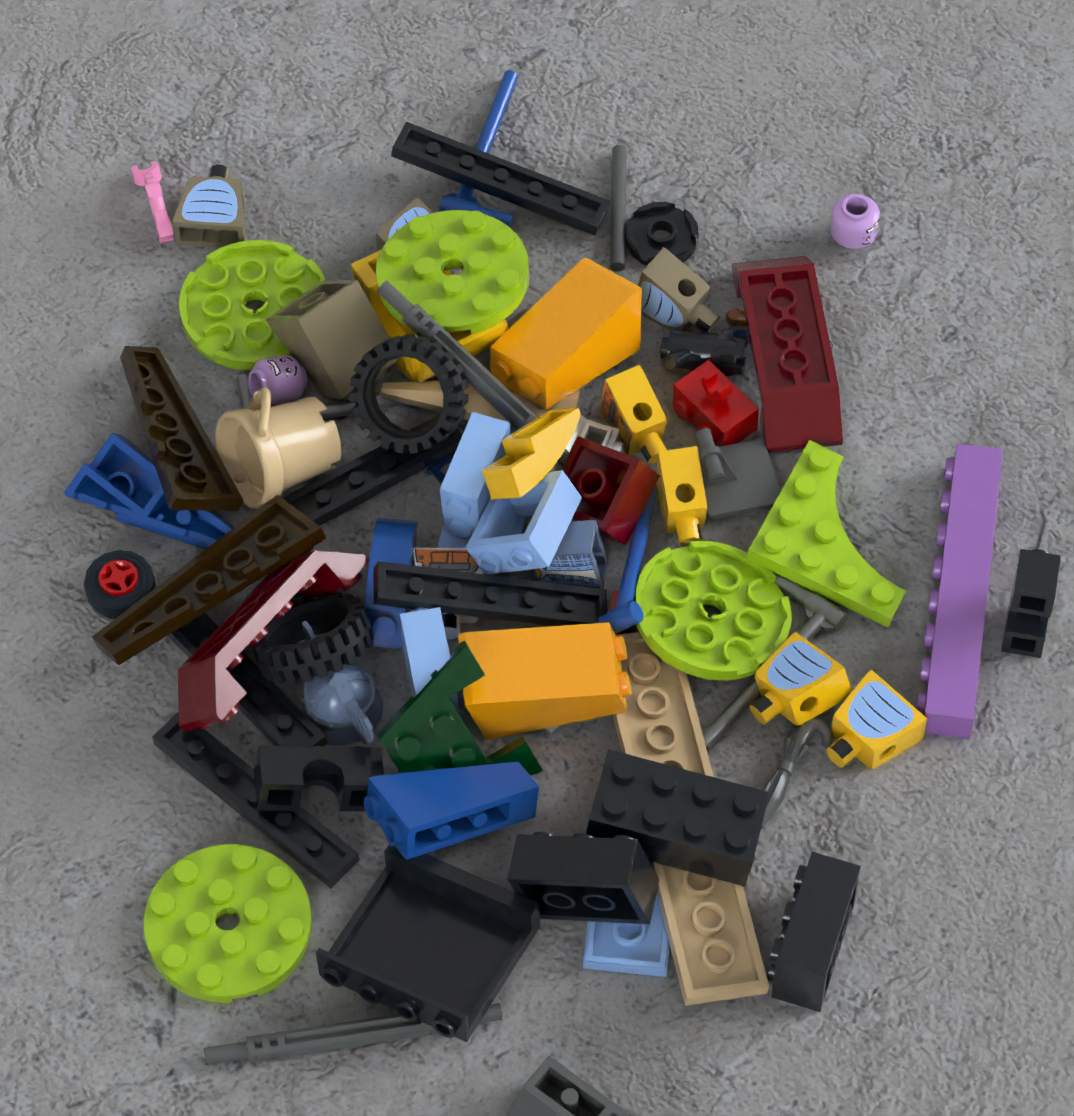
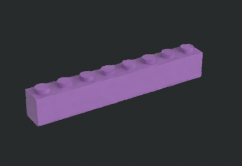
M957 443L954 458L946 459L944 481H951L950 491L943 490L940 513L947 514L946 523L939 522L936 546L943 547L942 556H935L932 579L939 580L938 590L931 589L928 613L935 614L934 624L927 623L924 647L931 648L930 658L923 657L920 672V681L927 682L926 693L918 692L916 709L927 718L925 733L970 739L975 713L1003 449Z

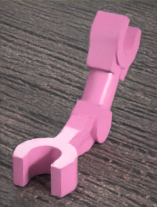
M151 161L150 168L140 170L135 165L131 167L134 184L145 186L158 240L162 244L174 241V232L159 183L162 177L159 163Z

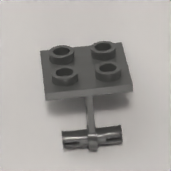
M706 428L697 431L695 438L700 448L698 454L707 501L708 519L713 520L772 508L781 490L764 439L718 447L714 444L710 429Z

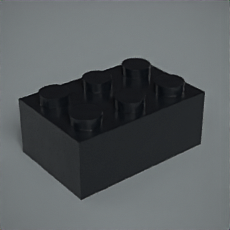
M535 832L533 835L517 834L507 877L515 893L539 903L540 919L650 924L659 878L638 839L625 835H616L612 838H597L583 833H577L573 836H554L547 832Z
M816 852L811 853L807 866L799 865L793 885L795 891L792 902L788 901L781 922L783 928L780 939L775 938L769 958L771 965L767 979L773 982L772 998L821 1012L854 908L861 869L860 865Z

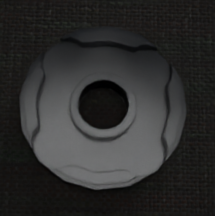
M652 202L639 207L625 226L626 247L632 257L643 265H648L663 247L684 263L694 254L698 245V223L689 211L675 208L673 203ZM658 230H665L671 236L659 239L653 236V233Z

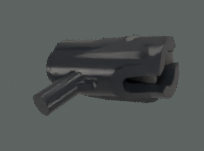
M671 330L669 337H662L660 359H663V365L667 370L679 368L693 371L709 360L725 376L743 375L747 358L743 357L745 347H747L748 338L747 336Z

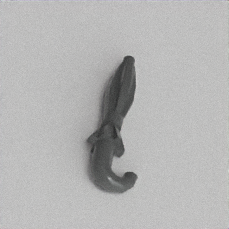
M817 718L806 721L799 726L792 740L788 737L784 739L783 759L780 761L777 771L772 774L761 789L770 792L761 829L782 803L788 787L789 777H791L796 768L795 765L810 755L811 752L807 751L809 748L807 744L813 733L818 732L821 734V745L828 748L831 746L833 741L832 729L825 721Z

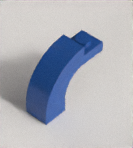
M378 518L376 521L370 551L365 598L366 613L374 635L372 646L403 648L400 614L407 613V608L373 605V568L378 561L413 565V547L416 548L418 521Z

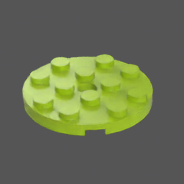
M447 210L415 217L398 229L387 240L379 254L376 265V279L378 288L387 280L414 306L416 304L421 306L447 332L471 329V334L497 325L511 315L522 302L529 285V259L525 246L519 236L503 222L479 211ZM462 268V272L459 275L447 276L443 272L444 269L448 271L450 269ZM380 295L381 301L388 312L396 320L407 326L402 322L404 317Z
M247 240L226 245L208 254L206 261L195 272L190 271L182 285L179 297V311L184 333L192 346L204 357L219 365L236 370L251 371L260 359L281 355L292 356L271 329L266 319L326 279L312 259L308 261L303 256L295 253L294 247L269 240ZM253 300H259L264 303L261 308L257 309L256 313H253V310L245 307V305Z
M690 541L689 546L673 550L668 547L656 554L645 565L639 576L633 601L639 604L644 617L643 621L637 623L636 626L646 644L662 661L684 673L705 680L727 681L746 678L754 675L765 661L787 640L792 621L790 601L788 596L784 597L778 585L775 584L776 575L771 570L746 559L747 552L731 545L712 541ZM713 605L721 611V614L712 615L709 618L707 617L708 612L704 610L703 606Z
M240 844L210 846L195 851L173 864L152 889L144 913L145 941L153 964L167 982L182 993L213 1003H233V999L244 998L257 994L259 997L279 986L299 966L309 946L312 932L310 902L306 889L298 875L277 856L253 846ZM236 914L240 920L238 925L232 930H222L217 927V919L226 915Z

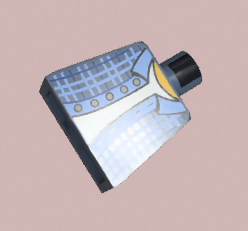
M571 521L550 566L534 569L537 581L603 589L608 558L597 521Z

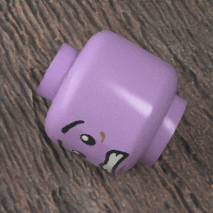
M849 194L838 199L833 206L830 231L833 239L839 245L850 249H860L870 245L878 233L880 211L877 204L871 198L862 194Z
M290 355L260 359L256 362L248 376V386L252 396L261 388H268L270 390L271 407L299 400L308 382L306 370Z

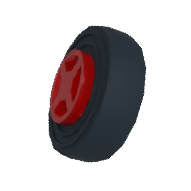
M124 550L108 552L95 559L87 569L84 580V588L90 605L97 613L115 619L156 587L155 577L150 564L142 556L132 551Z

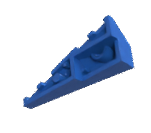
M111 433L90 464H83L63 493L67 497L125 515L137 521L204 542L208 545H212L234 528L232 524L216 511L170 510L166 503L153 459L120 434Z

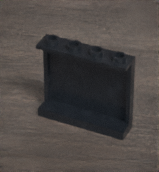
M389 844L384 851L386 867L330 950L327 952L318 948L316 951L319 976H322L332 986H344L357 992L367 1002L372 1004L381 1003L388 1006L407 1020H418L432 1026L436 1032L444 1037H456L468 1042L540 928L539 903L427 854L406 860L395 846Z

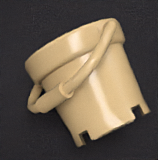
M261 388L253 394L247 409L226 411L218 419L215 431L216 451L243 498L242 503L247 507L259 509L276 495L281 496L283 492L336 468V466L331 464L341 459V441L334 420L324 422L320 415V411L327 409L320 400L315 397H306L271 407L270 390L268 388Z

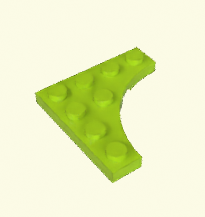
M809 440L752 542L746 559L888 628L904 598L906 590L880 575L862 558L850 542L839 518L835 494L836 479L844 456Z

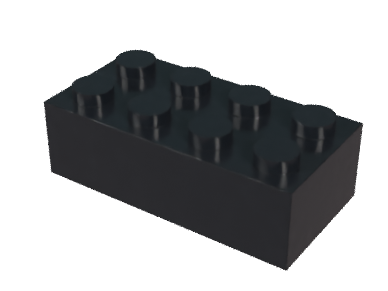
M608 749L586 834L597 838H612L616 835L629 836L633 839H638L648 860L651 862L745 887L754 861L770 792Z

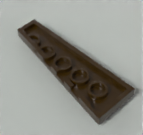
M125 346L120 359L161 482L165 500L170 510L238 511L243 498L159 348Z
M276 495L92 636V639L98 649L117 665H120L297 556L311 552L315 545L326 539L323 530L279 495Z

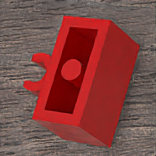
M709 360L674 383L672 406L675 413L680 419L688 420L697 431L706 428L710 429L715 446L721 447L740 443L757 431L759 408Z

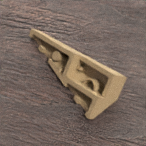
M439 380L423 381L421 383L419 381L383 383L380 392V397L438 413L443 408V392ZM468 384V387L464 390V394H469L468 403L463 408L466 412L462 419L469 421L472 412L509 422ZM506 387L537 417H540L549 410L576 408L580 389L545 410Z

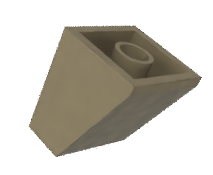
M324 280L266 319L271 329L288 351L298 361L300 366L304 367L307 375L325 398H338L342 401L348 400L349 392L354 389V386H350L351 377L356 374L354 369L357 363L363 359L362 357L368 351L389 339L358 280ZM400 357L389 360L382 366L376 380L391 371L389 366L399 360Z

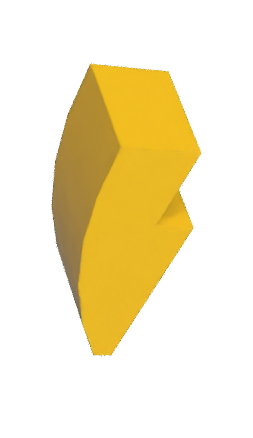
M579 408L549 410L502 440L506 455L482 470L491 500L521 498L550 472L563 454L581 416Z

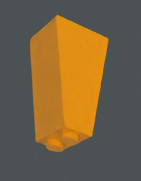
M586 257L583 258L490 346L491 374L504 386L547 410L640 350L642 288Z
M609 622L476 631L458 634L459 643L465 640L485 673L484 677L463 688L465 707L486 740L627 712L625 696L631 695V684L628 673L626 671L622 672L621 661L627 659V651L623 637H616Z

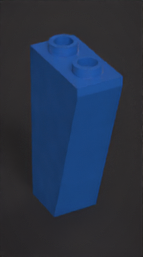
M519 762L377 775L370 777L368 780V792L364 798V807L368 817L371 820H375L384 831L389 844L395 846L402 856L408 860L535 818L539 786Z

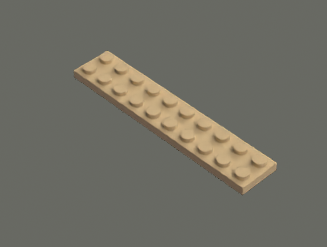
M639 632L616 635V637L622 636L625 642L627 659L622 660L621 665L622 672L626 671L628 673L632 692L630 696H625L627 712L612 715L621 752L714 777L687 673L662 661L646 644ZM649 861L659 878L657 896L685 1006L767 994L769 983L743 886Z

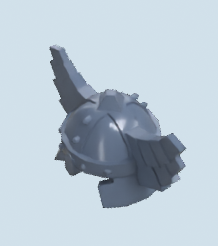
M302 622V629L306 638L304 640L309 641L317 638L308 622ZM355 663L352 665L343 664L344 669L337 673L331 670L327 672V677L320 679L319 675L313 677L312 681L304 683V694L301 700L306 705V716L311 721L314 720L328 727L326 736L329 745L346 746L362 741L364 744L375 741L373 732L382 719L383 701L368 671Z

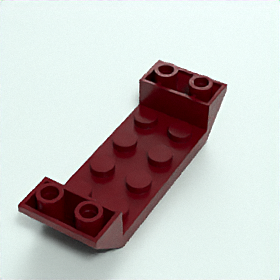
M806 256L732 263L731 268L737 298L742 297L762 403L760 423L768 453L805 449L809 440L823 447L842 445L839 385L814 263Z
M315 550L294 558L269 573L178 669L179 727L183 732L199 727L205 730L218 721L220 724H224L238 712L239 707L237 703L247 692L233 678L229 671L242 661L244 656L241 652L248 644L250 646L256 644L267 634L269 630L266 625L273 618L278 619L293 606V602L290 599L297 592L301 593L305 598L310 596L315 598L325 593L331 596L340 588L346 591L362 578L360 570L369 562V559L363 554Z

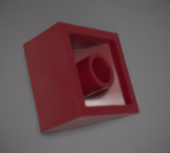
M577 436L561 469L582 497L571 521L596 520L601 536L626 546L660 475L637 458Z

